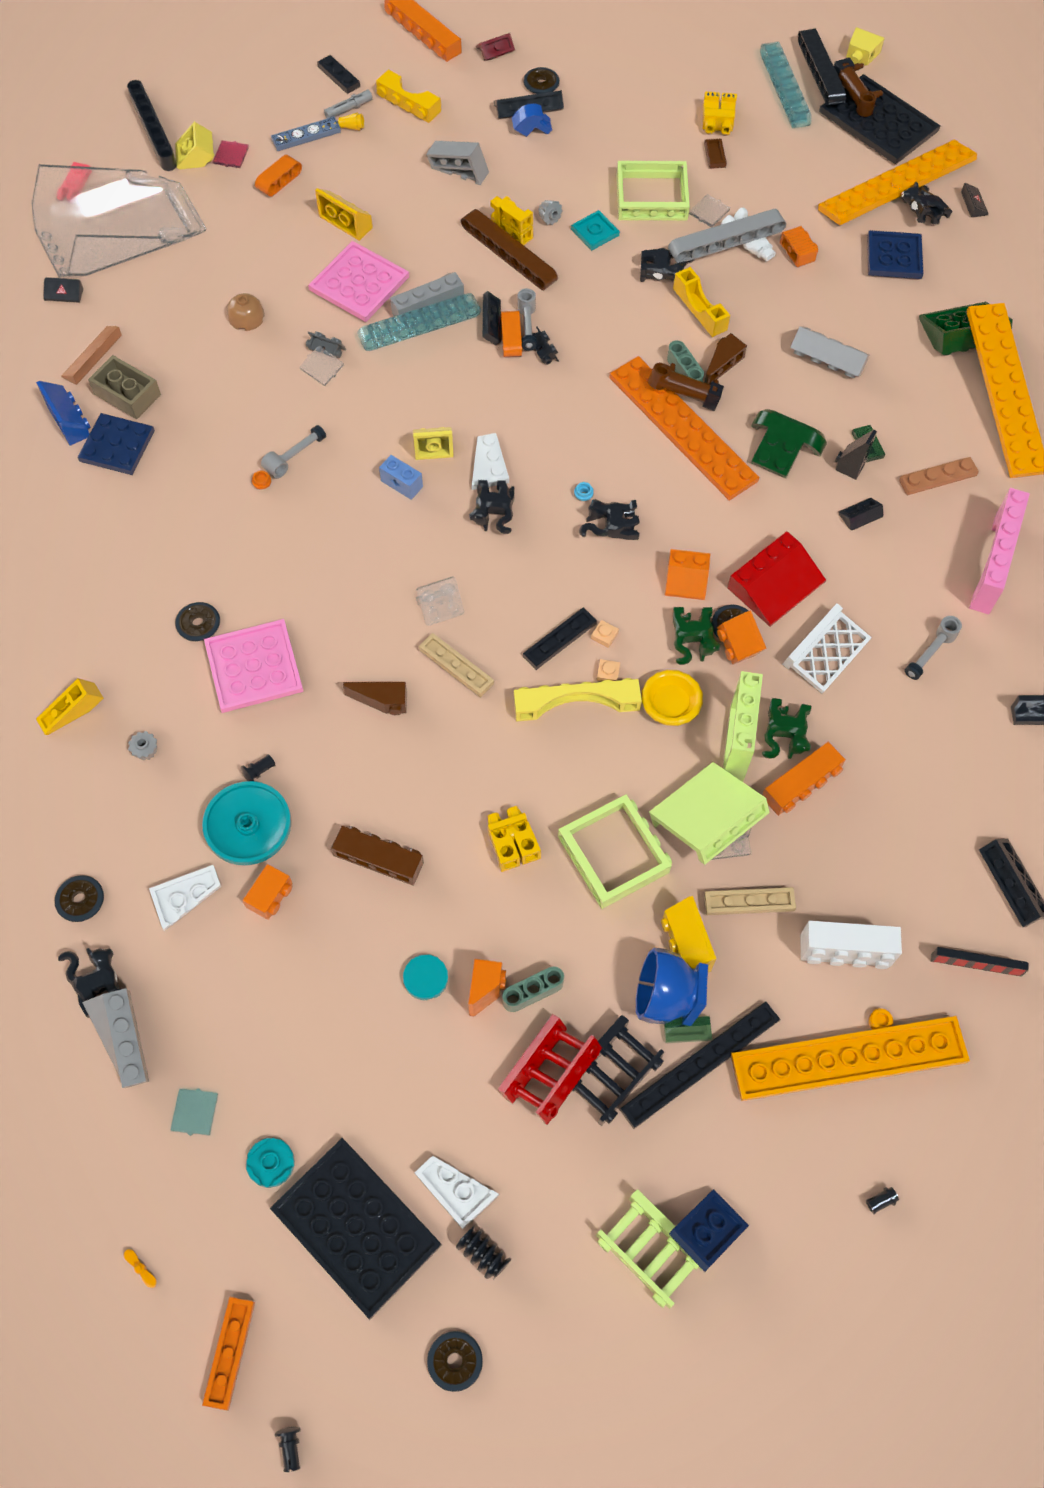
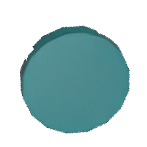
M429 954L419 955L406 965L403 972V983L407 992L416 999L424 1001L436 998L446 989L448 970L438 957Z
M265 1138L255 1143L249 1150L246 1161V1170L249 1177L257 1185L266 1188L278 1187L285 1183L292 1175L295 1166L294 1154L291 1148L283 1140L277 1138Z

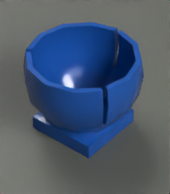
M653 948L650 950L643 963L639 981L652 983L654 987L638 983L636 1015L639 1020L651 1024H667L682 1017V1024L691 1026L707 1005L708 964L699 963L696 968H691L675 952L664 948Z

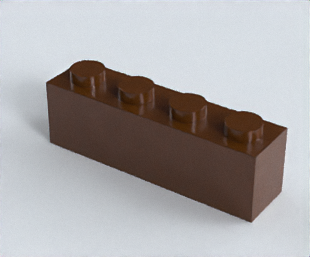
M341 826L331 847L333 856L413 886L424 864L423 855L418 850L402 848L394 841H383L375 834L369 833L367 835L361 833L358 828L353 826Z

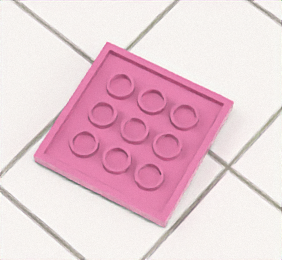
M352 241L308 287L311 292L367 322L409 278V272Z
M284 619L204 639L222 713L304 692Z

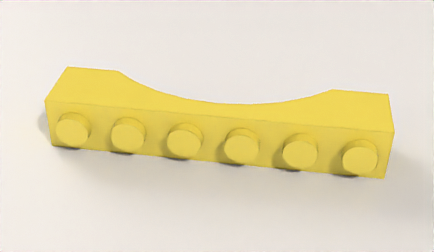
M625 678L621 681L604 680L598 683L583 682L575 685L561 684L560 686L552 687L544 685L539 688H519L514 690L516 722L537 720L552 708L575 701L600 703L618 712L640 711L642 699L639 680Z

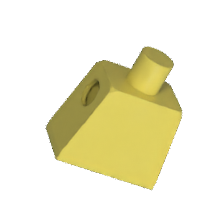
M856 27L846 58L850 57L854 64L863 63L865 66L868 65L880 54L884 37Z

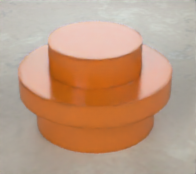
M257 471L252 477V484L257 489H266L271 484V477L265 471Z

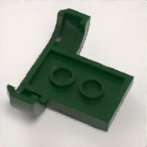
M765 409L759 411L752 423L753 428H766L767 431L751 463L783 478H787L803 445L809 447L819 457H821L827 445L824 434L819 430L774 410Z

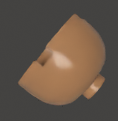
M241 293L234 296L227 307L229 322L235 329L245 328V331H250L259 327L263 322L264 309L260 300L251 294Z

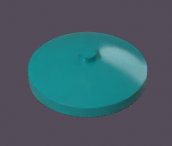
M254 781L235 783L221 790L209 802L203 816V834L210 849L220 859L235 865L258 864L274 856L286 843L291 830L290 810L283 796L267 784Z

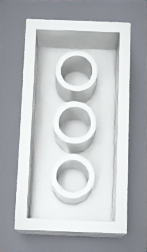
M808 921L800 934L801 960L807 961L809 964L830 962V965L833 966L853 964L854 967L861 968L873 965L877 969H887L902 954L901 927Z

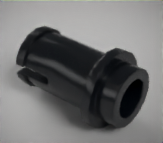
M885 1187L883 1192L866 1200V1204L873 1214L891 1204L895 1206L896 1202L899 1201V1197L892 1187Z

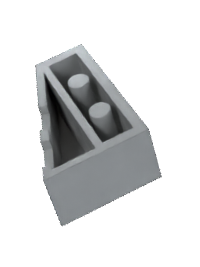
M435 141L426 154L432 169L452 175V173L460 175L461 179L466 180L468 178L474 180L477 185H481L489 173L478 142Z

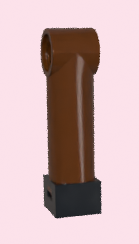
M850 57L835 61L834 68L842 85L857 105L856 112L860 116H870L873 113L876 98L882 96L883 91H868L855 72L864 67L863 63L854 64Z
M656 363L648 379V383L652 388L657 390L668 389L703 403L702 407L715 411L724 388L717 379L709 385L675 372L676 365L674 363H671L670 366L665 363Z

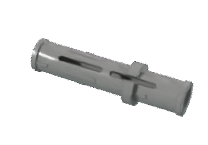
M369 89L357 95L353 94L350 98L324 109V114L326 118H331L353 108L357 109L360 105L373 100L372 94Z

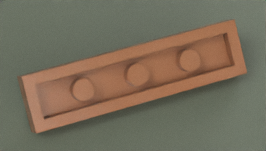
M967 457L903 475L899 481L908 496L975 477L979 471L972 458Z

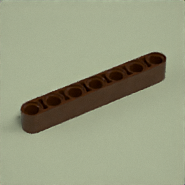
M474 209L461 218L462 227L469 234L539 289L545 290L558 280L557 272L550 265L479 210Z

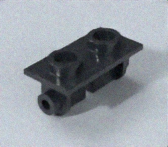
M536 326L538 332L532 333V335L536 338L535 350L542 363L548 365L554 358L559 362L556 356L558 351L553 343L550 345L548 343L550 340L545 330L541 332L538 326Z

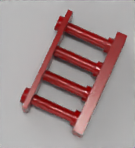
M554 1014L551 1015L498 1088L503 1097L512 1104L520 1097L537 1107L538 1110L535 1113L546 1125L557 1115L561 1105L593 1060L599 1056L602 1049L601 1045L592 1035H590L586 1042H583L566 1033V1026ZM559 1040L579 1050L572 1062L552 1051ZM545 1059L566 1069L558 1081L538 1070ZM531 1078L540 1081L552 1089L545 1100L524 1089Z

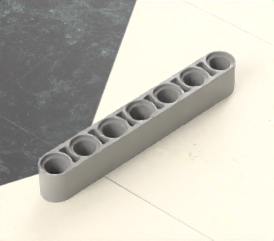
M771 209L676 238L669 243L668 249L677 263L687 262L778 234L786 228L787 223L778 209Z

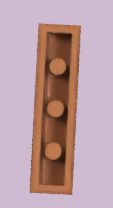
M106 326L61 377L77 385L122 336L119 327Z

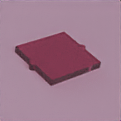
M222 140L214 157L213 164L241 168L249 145L237 143L236 141Z

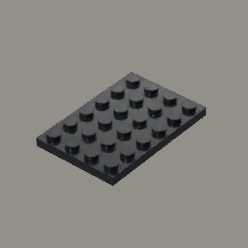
M865 74L859 78L868 91H883V95L876 98L874 110L870 116H860L856 112L857 105L846 89L845 103L827 106L824 103L819 109L820 113L894 164L899 163L936 134L941 126Z
M343 1138L270 1207L272 1212L369 1320L442 1246L438 1239Z

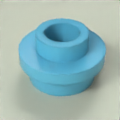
M587 482L579 483L574 490L575 497L581 501L590 500L594 494L592 486Z

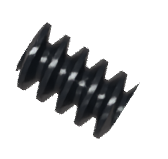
M474 1225L459 1240L456 1248L458 1250L465 1248L463 1256L466 1258L473 1255L470 1263L473 1265L480 1262L477 1270L481 1272L487 1269L484 1277L489 1279L494 1276L495 1279L510 1263L511 1258L502 1260L504 1251L501 1250L495 1253L497 1243L488 1246L490 1236L481 1238L483 1229L474 1231Z

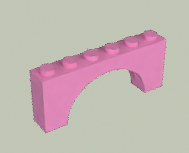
M1010 488L999 507L991 529L996 531L992 548L982 576L973 593L969 609L989 615L1003 592L1030 493Z

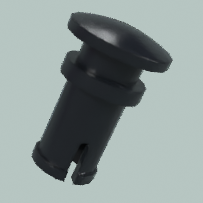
M268 754L256 763H250L248 768L244 765L241 766V771L247 781H254V778H260L262 773L276 765L273 758Z
M287 1427L275 1432V1437L281 1438L278 1444L279 1447H282L284 1472L300 1469L297 1448L299 1438H296V1433L301 1431L300 1427Z

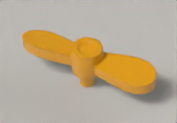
M127 1249L124 1252L125 1260L134 1267L137 1274H140L147 1287L154 1288L157 1284L156 1278L146 1270L145 1264L140 1262L137 1254L133 1250Z

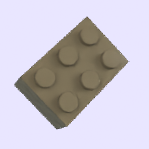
M114 355L88 379L94 395L135 419H138L161 395L157 381Z

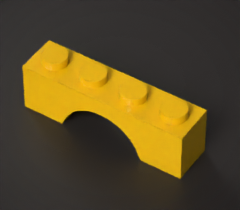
M388 69L376 80L377 95L420 119L430 123L441 113L440 97L429 91L423 93H409L402 88L401 76Z
M688 267L675 273L673 290L707 332L714 337L727 331L730 314L721 303L714 306L707 300L701 287L700 278L694 270Z

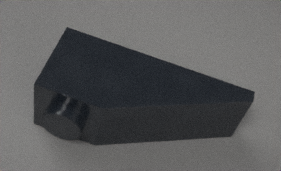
M870 431L847 445L844 452L840 451L835 460L838 463L836 471L856 480L865 466L877 431Z

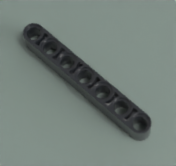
M816 28L799 31L798 44L825 104L832 106L845 103V89Z
M132 80L127 84L133 106L162 169L172 171L177 166L173 149L142 82Z

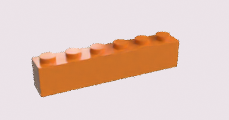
M385 0L384 8L386 13L396 19L398 23L402 24L446 62L462 53L461 38L414 0Z

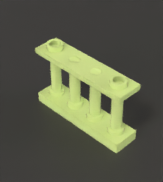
M637 1189L629 1199L632 1202L630 1210L607 1235L600 1230L596 1235L599 1238L597 1243L607 1253L611 1250L654 1293L652 1298L659 1306L664 1308L666 1305L668 1308H671L675 1304L669 1298L693 1269L697 1270L699 1268L701 1271L702 1269L669 1235L675 1225ZM644 1214L650 1220L648 1228L624 1253L614 1241L638 1215ZM662 1232L669 1238L667 1240L668 1244L642 1271L632 1260L656 1233ZM680 1249L687 1256L685 1258L686 1262L661 1290L651 1278L673 1252H678Z

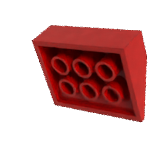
M786 531L730 576L727 588L771 627L825 583L826 578L803 545Z

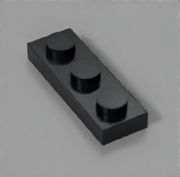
M328 55L317 62L318 68L346 94L360 87V81L333 56Z
M487 291L483 294L482 337L497 345L501 342V299Z

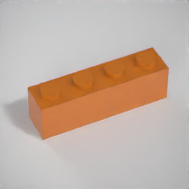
M828 741L767 786L762 796L767 799L768 805L778 816L784 811L788 813L796 806L795 803L800 799L802 801L806 800L812 794L811 791L813 789L822 788L828 782L827 779L829 777L838 776L843 771L842 766L846 759Z

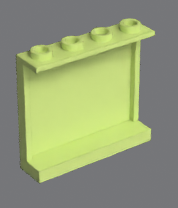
M714 762L649 811L654 827L662 825L697 852L699 861L704 865L770 813L767 799Z

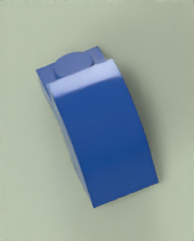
M524 105L511 117L514 130L526 137L535 127L546 134L552 131L551 120L548 115L543 114L541 105Z

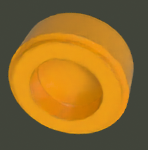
M879 1008L870 1014L868 1022L872 1030L892 1027L893 1017L889 1011Z

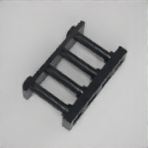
M623 1015L598 1040L602 1049L599 1056L593 1060L586 1070L588 1074L592 1073L618 1098L608 1108L582 1084L583 1081L581 1079L572 1090L573 1092L576 1090L602 1114L598 1122L600 1126L605 1122L610 1124L618 1115L616 1109L652 1069L656 1071L664 1062L661 1059L664 1055L662 1049L656 1055H653L628 1032L629 1029L626 1027L629 1020ZM616 1038L624 1040L648 1062L640 1073L613 1050L614 1046L611 1044ZM601 1055L607 1056L633 1079L625 1090L597 1066L598 1063L596 1061Z

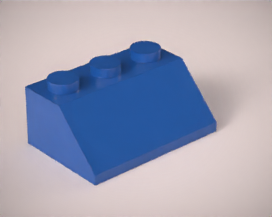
M43 381L36 382L49 411L68 444L71 446L87 439L90 434L88 429L91 427L86 417H81L83 413L79 405L73 404L75 399L70 391L66 392L63 385Z

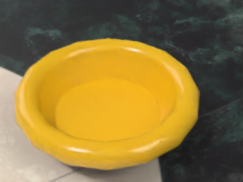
M664 670L655 673L646 681L642 689L641 699L646 713L654 721L664 725L679 726L689 723L699 714L703 706V692L699 683L689 674L679 670Z

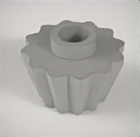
M551 200L542 202L538 209L539 215L547 225L557 223L563 212L561 209L562 205L558 201Z
M145 731L143 733L138 732L137 735L131 737L132 740L128 742L130 745L128 750L132 752V756L142 760H150V758L154 757V754L157 752V739L154 738L153 734H148Z

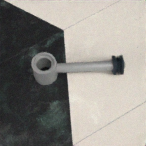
M525 288L518 292V311L524 315L525 336L521 339L522 348L531 351L536 348V338L532 335L531 314L536 310V294L532 289Z
M316 425L311 429L309 436L283 455H277L274 451L267 453L261 461V466L274 478H281L288 470L286 461L315 440L321 442L325 439V431L321 426Z
M946 616L942 619L936 632L937 638L916 663L911 662L905 668V673L908 677L918 680L923 674V666L943 643L955 641L962 628V623L957 617Z

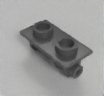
M317 331L315 333L308 332L311 339L307 340L306 347L309 350L321 353L323 347H325L323 354L335 359L342 356L341 349L346 351L341 340L335 337L331 339L326 338L324 334Z

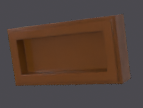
M722 138L705 139L704 146L709 169L726 168L727 162Z

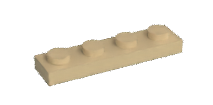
M434 633L419 646V650L480 698L494 685V679Z
M793 887L705 891L704 893L706 915L791 912L796 910Z

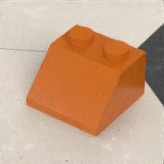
M671 549L665 596L705 600L711 554Z
M751 610L717 627L718 638L724 643L726 657L729 661L731 660L732 665L752 658L767 649Z
M474 960L468 1002L469 1016H476L500 997L501 990H505L506 970H502V962Z

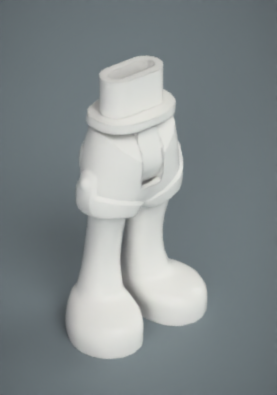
M744 207L740 208L734 217L731 215L726 216L721 225L748 217V211ZM766 237L743 244V247L749 250L751 254L756 255L758 258H763L765 261L772 259L776 255V252L772 249L773 246Z

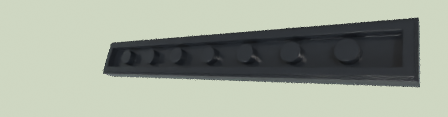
M765 1001L621 1107L620 1111L632 1128H637L731 1058L732 1053L742 1050L781 1019Z

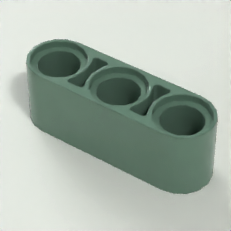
M679 340L672 341L668 349V363L676 365L675 372L703 382L704 371L686 345Z
M549 967L506 988L502 997L504 1008L509 1012H517L560 991L564 983L563 971L558 967ZM550 976H557L560 981L553 984L548 981V978ZM535 985L539 988V991L533 994L527 988ZM510 995H515L519 998V1001L512 1004L507 1001V998Z

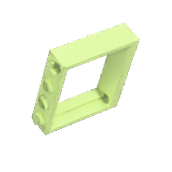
M618 161V220L688 221L690 205L687 161ZM623 178H680L681 202H624Z
M745 671L740 673L730 706L723 769L742 782L754 754L763 674Z
M627 794L558 830L560 842L601 909L669 874L672 866L670 856L666 852L663 853L660 848L659 839L656 835L651 834L647 820L644 817L641 818L637 812L638 807L634 800H630ZM624 808L659 865L607 892L572 834Z

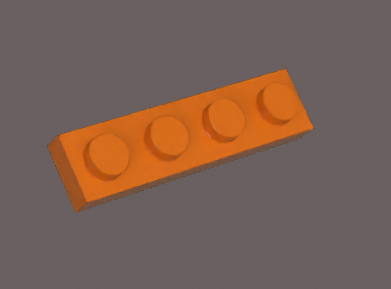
M229 1297L202 1406L229 1411L255 1306L253 1301Z

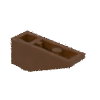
M732 333L722 337L717 343L704 383L710 385L712 381L720 378L743 360L747 345Z
M343 682L345 696L385 714L400 715L407 712L406 682Z

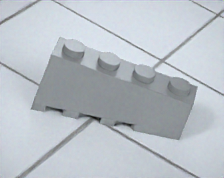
M456 272L447 273L437 280L391 297L392 314L398 324L402 325L463 301L464 284Z
M799 327L790 347L795 350V354L802 357L805 354L811 356V361L821 364L823 361L828 364V368L835 371L842 369L845 371L844 374L851 378L861 376L869 359V354L851 346L843 345V343L835 339L827 338L819 332L810 331V328Z
M125 988L82 1002L120 1077L122 1088L149 1082L130 990Z

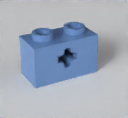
M390 455L379 467L381 482L411 500L423 488L422 473L393 455Z

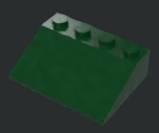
M981 302L919 315V320L934 349L939 353L951 355L953 352H966L969 349L976 348L966 310L969 306L988 305L989 303ZM1008 317V318H1009V321H1010L1011 329H1012L1013 319H1011L1010 317Z

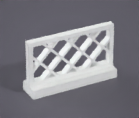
M836 604L782 664L787 669L791 667L821 694L872 638L841 612L843 608L839 604ZM840 619L846 624L847 630H837L836 622ZM834 634L835 643H825L824 635ZM838 634H847L848 643H839ZM852 634H858L864 641L862 643H853ZM822 648L823 657H813L812 649ZM826 648H836L837 657H827ZM840 648H849L850 657H841ZM801 661H810L811 670H804L798 664ZM814 661H824L825 670H815ZM828 661H837L838 670H829ZM816 675L826 676V684L824 686L816 680Z

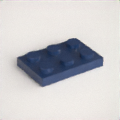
M713 1189L671 1230L669 1235L706 1272L749 1225Z

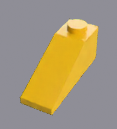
M77 678L36 720L44 734L49 735L90 712L104 698L94 682Z

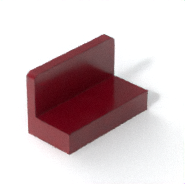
M510 33L476 45V49H481L484 61L515 50Z

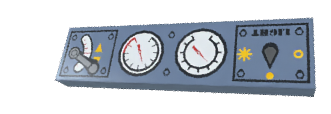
M331 117L271 135V139L276 150L281 151L340 133L341 129L336 118Z

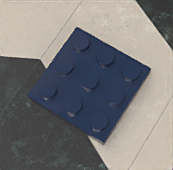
M868 231V275L922 279L924 274L922 234Z
M100 413L78 455V460L82 463L133 475L155 432L154 427Z

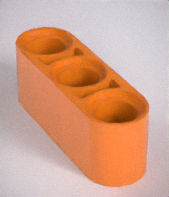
M285 154L256 178L255 187L272 197L300 174L302 164Z
M501 311L503 357L522 356L519 311Z

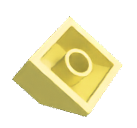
M195 121L175 143L178 169L204 167L214 157L212 132Z
M451 427L413 430L416 460L454 457Z

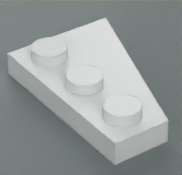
M496 433L477 437L472 490L477 489L478 480H487L489 487L497 486V480H505L506 483H509L508 472Z
M214 865L149 888L164 931L221 887Z
M434 1156L414 1172L462 1229L499 1196L497 1192L490 1190Z

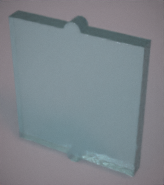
M179 1089L171 1131L187 1133L189 1136L193 1134L210 1136L218 1093L204 1092L200 1089L196 1091Z

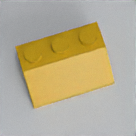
M320 188L315 190L320 218L359 241L373 229L372 218L367 211H363L355 204L346 201L331 191Z
M690 896L665 910L661 924L664 932L668 931L670 936L668 942L671 951L679 954L691 968H696L699 963L708 964L709 973L717 958L693 896Z

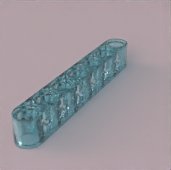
M780 42L762 44V60L791 127L810 126V110Z
M467 293L363 326L358 330L357 334L364 349L372 351L475 318L480 314L481 308L472 293Z

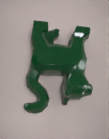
M673 607L675 649L684 655L683 658L676 659L677 664L685 665L692 660L690 650L682 645L685 643L700 642L701 662L704 661L705 656L712 655L720 650V644L713 637V626L710 621L713 612L712 607H703L699 620H691V613L682 616L684 607Z
M772 698L768 711L769 723L764 735L765 742L772 750L763 751L762 755L768 759L779 755L780 747L773 737L791 738L788 753L789 759L792 758L793 754H802L805 751H810L811 744L807 740L806 733L808 729L807 716L810 714L812 706L802 704L798 713L795 716L787 715L789 706L779 708V706H782V699Z

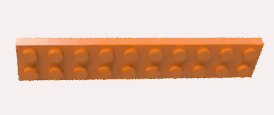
M639 356L610 373L609 378L729 501L759 481L760 477L675 392L665 388L657 390L649 385L648 379L652 369Z

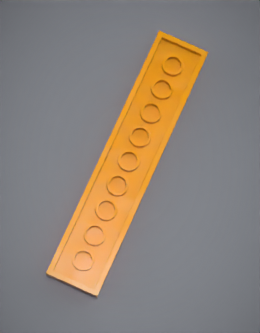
M951 140L819 203L818 210L838 225H842L900 197L901 193L907 190V188L913 187L915 182L921 187L977 160V153L957 140Z
M1005 303L969 306L966 311L1010 478L1043 475L1044 448Z
M957 1016L731 1054L741 1101L970 1062Z

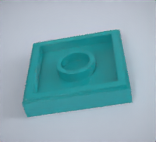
M600 210L571 225V230L591 251L620 236V231Z

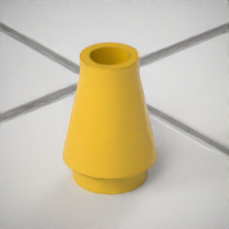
M358 112L339 117L338 119L340 128L360 130L365 125L363 114Z

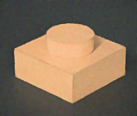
M601 620L592 633L591 639L609 648L619 633V629Z
M600 659L597 681H617L620 662Z

